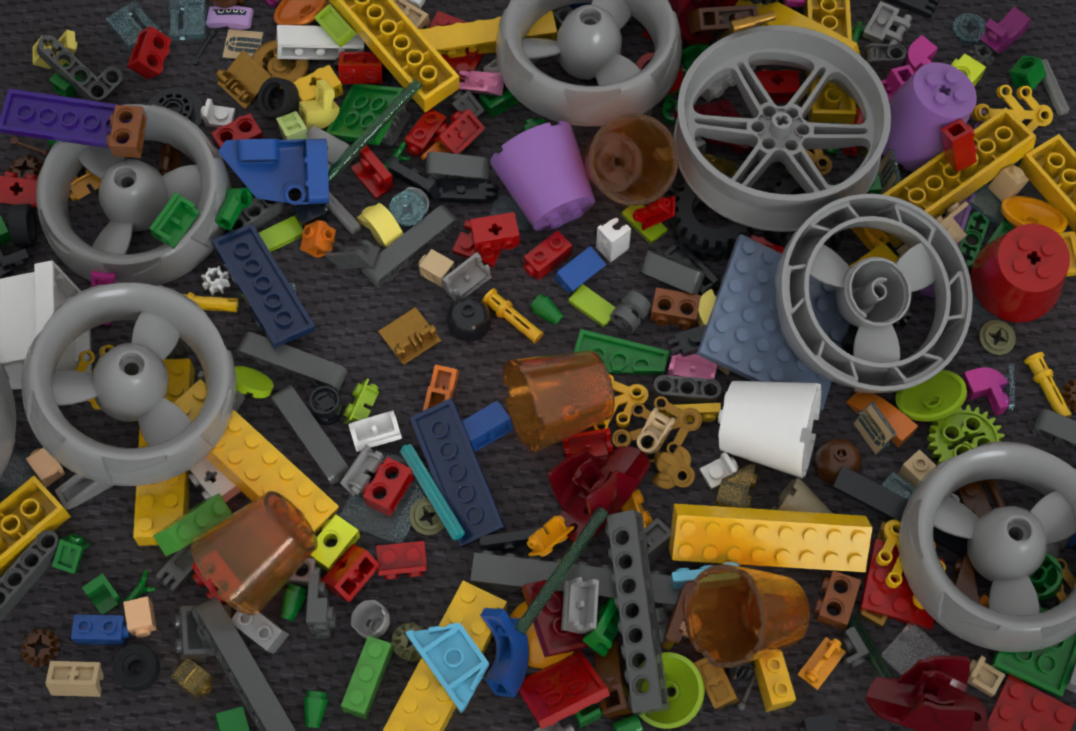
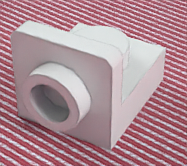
M208 98L205 106L201 108V118L207 127L218 128L233 122L236 113L235 108L215 106L212 99Z
M724 452L719 459L705 465L699 471L710 490H713L736 478L738 465L732 456L729 457Z

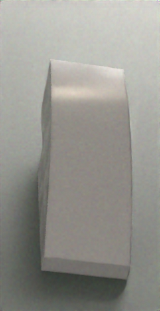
M75 474L54 491L65 510H69L114 485L100 483Z

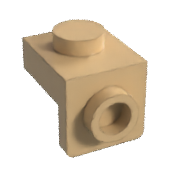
M981 656L977 661L972 659L967 683L993 697L1005 674L985 663L986 658L984 656Z

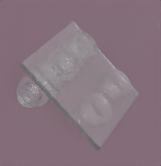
M908 623L880 657L900 675H903L920 659H926L931 656H949V653L920 628Z

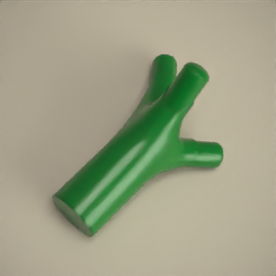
M858 21L856 28L851 24L852 41L858 43L860 35L867 26L861 27L862 22Z
M402 142L398 149L394 148L391 155L396 156L400 162L410 160V157L401 155L406 143ZM385 162L383 165H384V166L386 167V169L389 171L390 169L388 168V166H387V164H386V162Z
M148 570L143 571L139 583L124 601L138 599L147 592L156 591L155 586H145Z

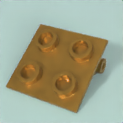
M244 50L241 51L227 71L221 69L216 73L217 84L244 109H247L258 95L262 84L272 77Z
M416 307L378 331L403 365H406L441 342V339L436 334L437 330L434 325H429Z

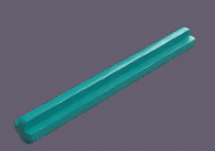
M405 444L400 450L401 455L409 468L412 469L416 480L453 540H460L465 531L413 445Z

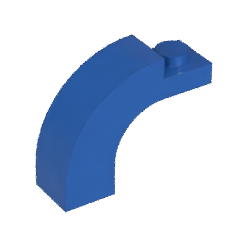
M484 608L480 616L493 633L496 642L495 660L484 680L495 695L514 698L527 672L529 660L527 633L520 618H509L508 613L501 608Z

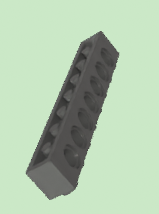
M636 510L607 515L605 531L610 538L611 547L608 548V554L613 562L614 571H612L611 576L617 590L615 605L620 613L618 628L619 632L623 635L624 644L621 646L623 658L626 659L627 665L625 680L630 688L628 704L633 713L640 715L667 711L670 709L643 516ZM629 534L628 542L623 545V536ZM631 557L632 565L626 569L625 562ZM635 582V590L629 593L628 587L630 583ZM635 606H638L639 613L633 618L632 610ZM641 630L642 639L637 643L635 635ZM644 655L646 663L640 668L638 661ZM648 680L649 689L643 693L642 684Z

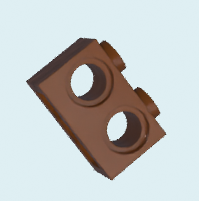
M115 105L114 113L110 116L111 134L107 135V147L111 149L114 156L141 158L147 116L143 107ZM132 119L130 122L124 123L126 120ZM123 140H128L126 143L121 144Z
M656 287L650 320L661 326L667 324L677 325L678 328L683 330L695 328L701 295ZM665 306L669 310L664 311L659 309V307ZM687 310L691 314L685 315L681 311Z
M832 571L830 578L825 576L821 591L825 592L823 600H817L814 613L818 614L816 621L844 631L848 625L861 580L836 571ZM834 585H841L845 589V593L836 592ZM834 607L838 611V615H830L827 608Z

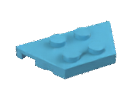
M461 623L448 624L445 627H428L429 629L407 631L406 636L460 713L464 712L489 666L487 659Z

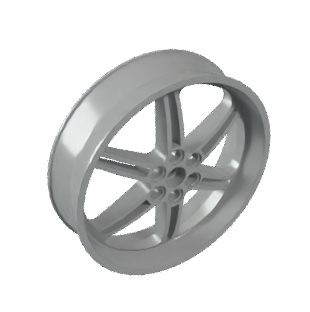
M787 25L759 26L736 32L720 39L702 52L688 69L679 91L678 117L674 130V151L679 169L689 187L706 205L720 215L736 223L760 230L775 232L796 231L803 222L825 205L847 196L868 193L877 175L881 154L889 137L891 126L890 104L885 88L873 68L857 52L839 40L802 27ZM782 65L804 69L812 73L787 105L777 106L751 67ZM819 75L822 76L802 107H799L798 104ZM724 76H730L735 80L753 119L701 115L694 111L693 106L699 96L712 83ZM831 81L843 89L857 103L862 111L864 123L860 125L813 123L805 121L804 118L824 86ZM701 136L727 143L748 145L754 147V149L730 179L703 157L697 148L695 137ZM864 146L867 147L868 154L860 167L848 179L838 185H829L805 149H835ZM756 161H759L760 163L756 166V168L751 172V174L746 178V180L742 184H740L739 182L744 178V176L751 169ZM778 161L784 164L798 184L805 190L806 194H775L750 187L760 178L771 163Z

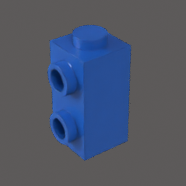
M74 615L71 639L76 645H125L126 638L131 636L124 616Z

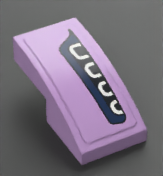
M212 6L209 7L206 25L209 28L228 26L232 30L248 29L251 27L254 10L241 6L229 8Z

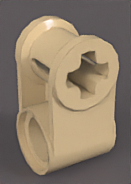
M655 407L637 438L638 448L646 454L655 453L664 438L671 431L676 419H670L660 413L659 409ZM648 436L653 437L655 440L654 446L650 449L643 448V439Z

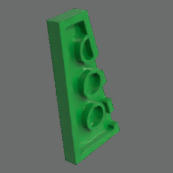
M580 329L569 372L664 375L669 351Z

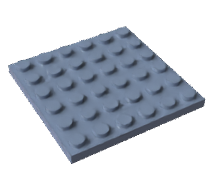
M740 234L735 242L696 355L751 381L821 384V412L832 381L813 372L802 364L788 346L781 332L776 305L775 276L782 254ZM810 276L809 295L814 315L825 334L842 349L843 347L840 344L848 332L850 324L838 312L836 306L837 287Z

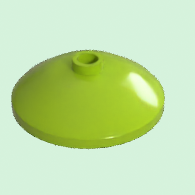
M941 370L932 378L916 386L897 391L896 404L898 409L912 420L922 422L941 420L952 415L963 405L967 397L966 384L956 373Z
M663 652L662 659L670 710L638 715L652 726L662 729H674L687 724L697 715L703 704L705 687L699 669L691 660L677 653ZM646 660L640 664V668L645 665ZM648 680L642 684L643 693L649 689ZM674 687L675 695L670 697L668 691Z

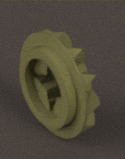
M989 321L979 331L978 341L981 342L982 349H986L990 355L1001 356L1009 353L1015 345V333L1003 321ZM999 331V339L1002 341L994 345V338L991 336H994Z
M427 497L417 500L411 506L408 515L410 525L413 526L416 533H421L425 536L437 534L444 528L442 521L437 513L430 519L431 524L427 520L420 521L424 515L423 511H426L427 514H433L436 511Z
M414 622L410 624L403 623L396 628L392 635L393 650L404 660H420L422 657L413 645L406 648L408 642L406 632L409 630H424V627L418 626Z

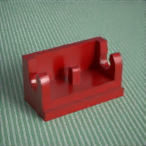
M610 428L563 435L565 459L583 450L600 459H607L613 453Z

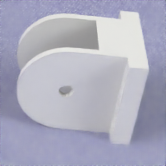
M53 260L34 264L35 272L0 279V362L8 374L11 389H22L23 365L34 338L40 333L61 303L81 292ZM90 330L80 335L68 346L61 356L55 371H75L79 363L78 355L80 352L91 351ZM85 353L84 360L88 362L89 356ZM92 363L88 365L86 373L92 374Z

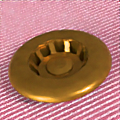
M276 39L261 45L252 56L260 66L268 70L267 72L272 77L290 80L292 83L300 77H305L309 70V59H277Z

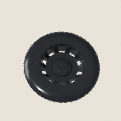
M172 87L164 89L155 94L147 103V105L151 106L154 104L166 107L186 116L198 127L203 120L201 118V108L204 106L202 100L196 93L186 88Z

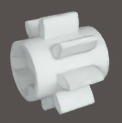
M220 266L212 269L208 268L206 275H201L204 281L202 286L204 290L210 289L211 295H214L215 292L224 294V288L230 287V283L227 280L229 274L227 271L222 273Z

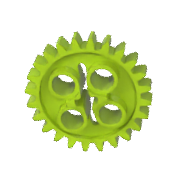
M967 405L965 410H962L960 407L952 415L932 422L933 425L928 430L931 434L927 437V440L932 442L929 444L928 449L935 450L931 458L938 457L939 461L936 464L938 465L948 458L957 456L956 453H964L978 447V444L1001 442L1005 434L997 433L1001 425L994 426L993 423L996 418L988 420L986 418L988 415L987 411L982 415L979 414V407L974 411H971L970 405ZM966 425L974 426L975 430L968 429ZM945 433L953 434L955 439L948 438Z

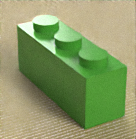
M220 493L200 502L154 534L153 537L165 556H168L183 549L232 514Z
M371 636L367 637L341 704L343 712L365 720L368 719L393 653L391 643Z

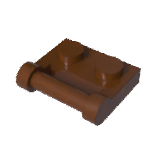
M998 479L976 481L956 490L961 503L979 518L992 510L982 488L984 484L988 485L997 508L1007 507L996 481Z

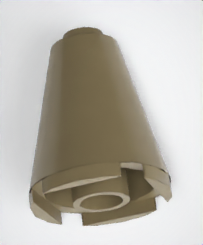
M795 477V480L792 479L778 497L780 498L778 502L779 507L773 506L772 510L833 514L799 477Z

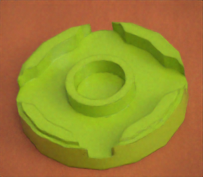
M235 366L236 390L242 394H247V392L253 393L252 397L254 398L270 396L274 384L268 376L253 368Z

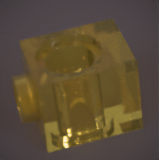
M188 657L171 676L178 685L197 700L201 695L204 697L209 693L213 686L211 683L214 680L209 673Z

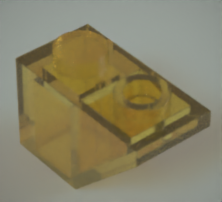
M750 464L722 478L715 506L749 508L752 496L748 495L749 488L755 487L758 474L754 473L756 465Z

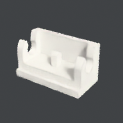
M614 218L605 225L597 227L596 248L610 263L626 252L630 244L631 228L628 225L622 226L619 230H614L612 227L618 223V218Z
M393 410L348 423L356 452L361 451L365 445L371 448L402 439Z

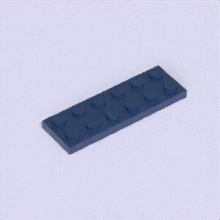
M253 223L211 240L214 250L273 348L315 331V324Z
M450 398L409 417L434 481L465 531L462 538L458 539L460 546L465 547L480 540L482 536L491 535L505 529V524L454 399Z

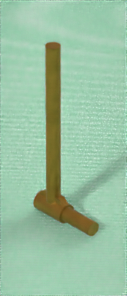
M774 11L730 21V28L717 37V41L733 33L755 28L756 25L776 20Z

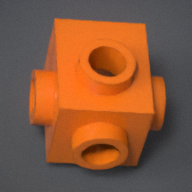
M320 220L305 225L302 232L303 237L300 249L313 257L325 256L327 251H332L333 249L332 243L335 242L336 229Z

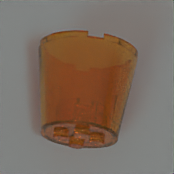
M639 113L620 115L608 121L590 139L582 155L590 185L611 200L629 206L647 204L661 197L675 179L679 159H677L675 140L669 130L655 118ZM615 158H619V166H615Z
M589 350L508 360L504 364L503 384L508 386L509 396H505L508 413L519 440L523 446L529 445V452L531 453L548 448L613 416L615 400L611 379L604 362L595 351Z
M274 491L265 493L201 532L191 543L194 561L204 579L208 580L210 578L220 589L216 593L231 607L246 615H256L262 611L318 547L316 535L304 514L286 497Z
M729 564L714 565L703 570L694 579L695 584L691 593H687L684 620L688 637L697 652H701L710 664L721 668L738 667L790 648L803 638L809 625L810 608L804 590L794 579L782 574Z

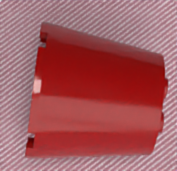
M1025 224L1014 228L988 243L975 258L971 270V286L974 295H976L987 312L999 319L1017 323L1036 320L1048 313L1061 295L1070 265V253L1067 244L1056 231L1044 225Z

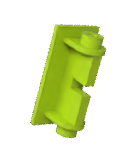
M368 378L361 384L358 383L352 393L355 399L352 404L349 403L343 414L346 416L344 424H347L349 421L354 422L368 418L371 410L363 406L365 404L373 407L379 394L378 386L374 384L367 385Z

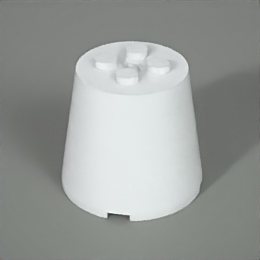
M732 381L728 391L725 393L724 406L720 410L718 423H720L718 434L720 450L803 478L810 464L816 434L812 433L814 420H819L821 384Z

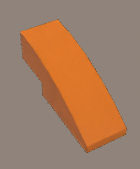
M435 364L423 411L453 398L459 375L458 369Z
M856 392L846 402L871 427H873V424L879 433H883L867 410V407L871 404L893 436L890 440L898 448L915 433L918 427L900 410L876 394Z

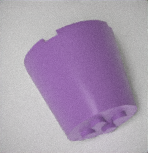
M934 62L920 67L888 98L891 111V126L888 141L882 154L885 156L890 151V161L895 160L904 166L903 169L915 172L942 153L944 148L940 129L960 118L967 124L976 105L977 95L970 79L959 69L945 63Z
M559 121L558 125L551 126L550 122L520 133L503 144V151L499 154L494 153L490 161L492 168L536 231L559 228L563 224L581 217L595 203L573 128L566 121Z

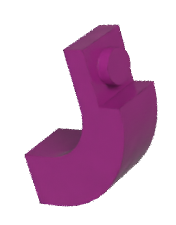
M1013 7L999 23L990 18L985 24V32L979 40L996 53H1002L1030 27L1031 19L1016 7Z

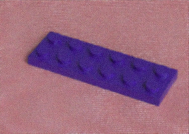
M8 88L0 116V133L108 148L107 135L111 134L112 129L110 126V116L114 113L115 105L118 104ZM128 119V120H126L124 123H128V122H130L132 119ZM123 140L121 144L126 143L128 140Z

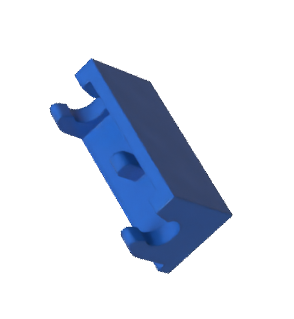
M590 246L556 272L554 279L569 294L603 269L606 263Z
M498 400L463 420L475 452L513 430L511 418Z

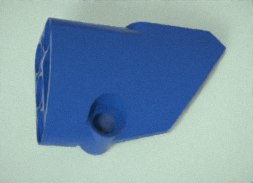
M326 138L226 140L218 151L258 199L294 205L329 204ZM292 188H297L301 192V197L297 201L290 200L288 192Z

